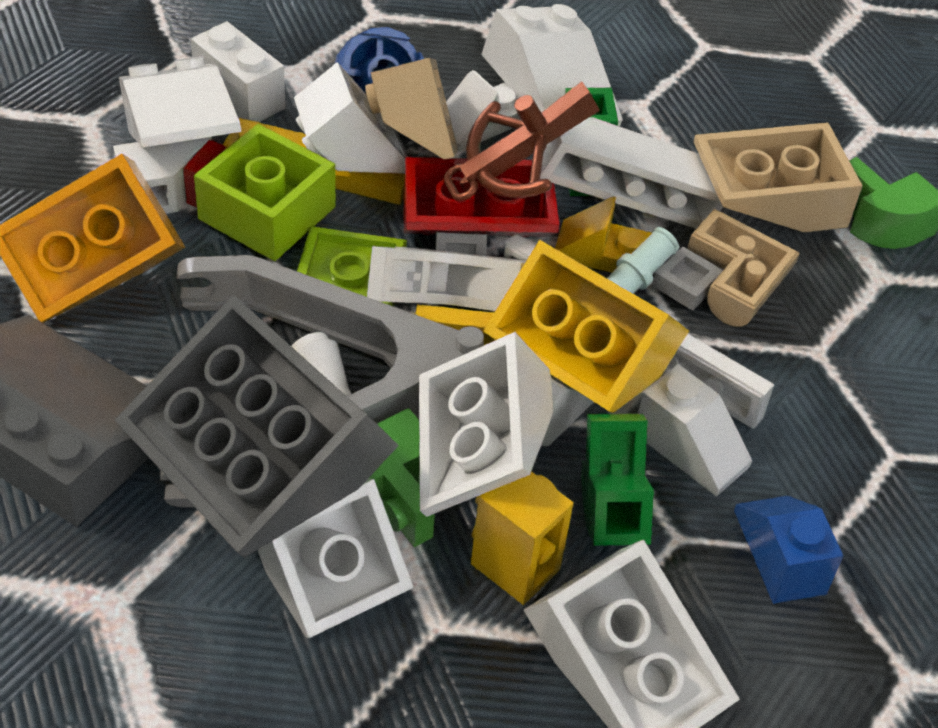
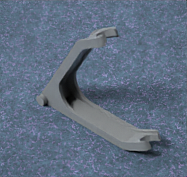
M256 256L191 257L178 263L176 279L199 277L212 282L207 287H181L180 299L182 306L188 310L218 311L235 295L249 309L312 333L323 332L331 340L383 359L391 368L382 380L347 396L376 424L407 408L419 419V375L484 345V335L476 327L468 326L456 330ZM161 471V473H160V480H170V479ZM174 484L165 485L164 500L168 504L176 507H195Z

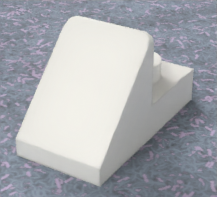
M472 70L447 100L446 103L459 152L466 149L468 135L475 120L491 102L497 101L501 104V110L498 114L522 120L514 107L518 98L505 82L492 87L476 71ZM490 122L483 133L481 142L512 128Z

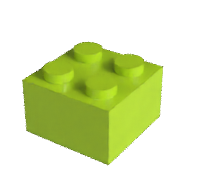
M260 124L255 125L194 175L198 219L273 261L280 258L309 231L310 226L314 227L336 207L335 163Z

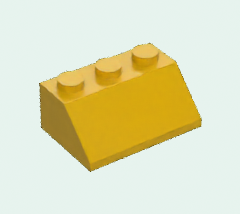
M539 239L483 332L495 340L516 332L550 369L552 376L609 412L614 413L662 376L689 330L669 314Z

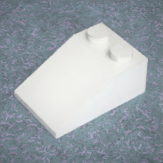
M555 4L552 7L531 8L528 6H518L513 9H496L481 55L507 86L515 92L517 98L524 95L532 96L542 113L565 94V88H574L581 81L587 88L611 87L591 30L581 21L575 10L562 4ZM614 96L618 126L620 127L623 119Z
M204 57L176 60L177 69L158 71L156 63L132 66L128 68L130 76L119 77L128 130L142 148L241 132L239 118L218 66L211 63L205 64Z
M516 332L419 375L420 511L426 517L526 477L531 473L554 413L550 369Z
M644 539L614 552L524 609L525 614L554 663L608 728H700L740 700Z

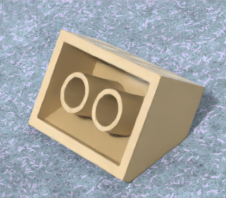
M426 58L371 72L373 83L365 85L372 114L381 113L383 123L443 159L454 157L458 152V147L436 60Z

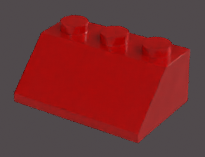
M405 157L404 234L436 235V232L513 236L517 233L522 237H550L559 232V217L554 183H552L549 191L531 197H503L483 187L478 188L475 195L465 201H457L452 197L445 185L444 175L451 167L467 162V158ZM522 160L496 178L510 184L529 183L532 160ZM462 171L457 172L451 178L460 194L466 192L459 184L465 177Z

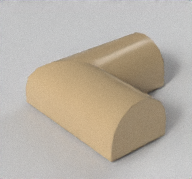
M716 209L692 233L688 244V250L723 270L710 286L707 302L710 310L719 320L725 324L738 327L744 326L751 321L796 264L800 254Z

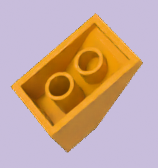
M124 154L116 156L0 225V256L36 317L42 323L138 276L186 248L135 161Z

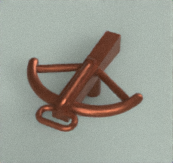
M581 81L542 113L532 96L524 95L518 98L514 107L522 120L498 114L501 110V104L497 101L491 102L477 117L469 132L466 144L468 161L451 167L444 175V183L452 197L457 201H465L475 195L478 188L483 187L496 195L509 198L531 197L549 191L552 187L551 181L548 179L540 180L543 154L547 144L600 111L584 83ZM490 122L517 129L483 152H480L481 139ZM533 154L529 183L510 184L496 178ZM460 171L463 172L465 177L459 184L466 191L461 194L451 180L452 176Z

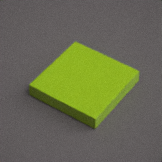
M310 226L297 272L367 297L372 246L407 248V240ZM382 302L393 307L395 302Z

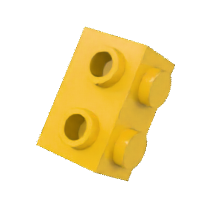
M532 471L526 477L476 496L475 502L478 505L477 515L472 531V538L474 540L471 565L522 605L533 597L561 569L574 503L560 493L549 479L542 475H536Z

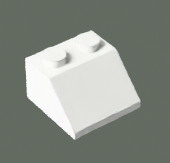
M338 62L294 97L299 112L296 122L306 134L302 138L304 145L308 150L335 163L337 171L405 174V157L408 156L397 130L383 123L381 113L372 114L367 95Z
M368 478L357 491L258 549L266 574L307 638H311L414 588L375 480Z

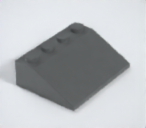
M235 295L218 310L115 419L121 428L232 548L244 558L357 491L399 446L361 408Z
M30 315L1 323L0 477L74 526H79L149 459L145 452L115 421L146 385Z

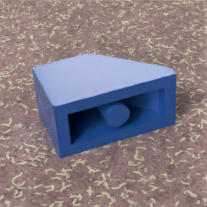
M790 496L736 504L734 512L772 603L776 604L827 595L844 556L822 508Z

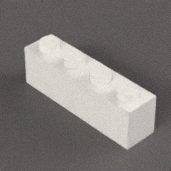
M589 117L548 143L544 150L541 180L548 179L551 183L604 200L616 197L615 203L696 229L714 209L721 211L723 208L699 153L593 117Z

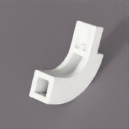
M372 246L367 297L380 302L442 304L496 311L526 261L439 250Z

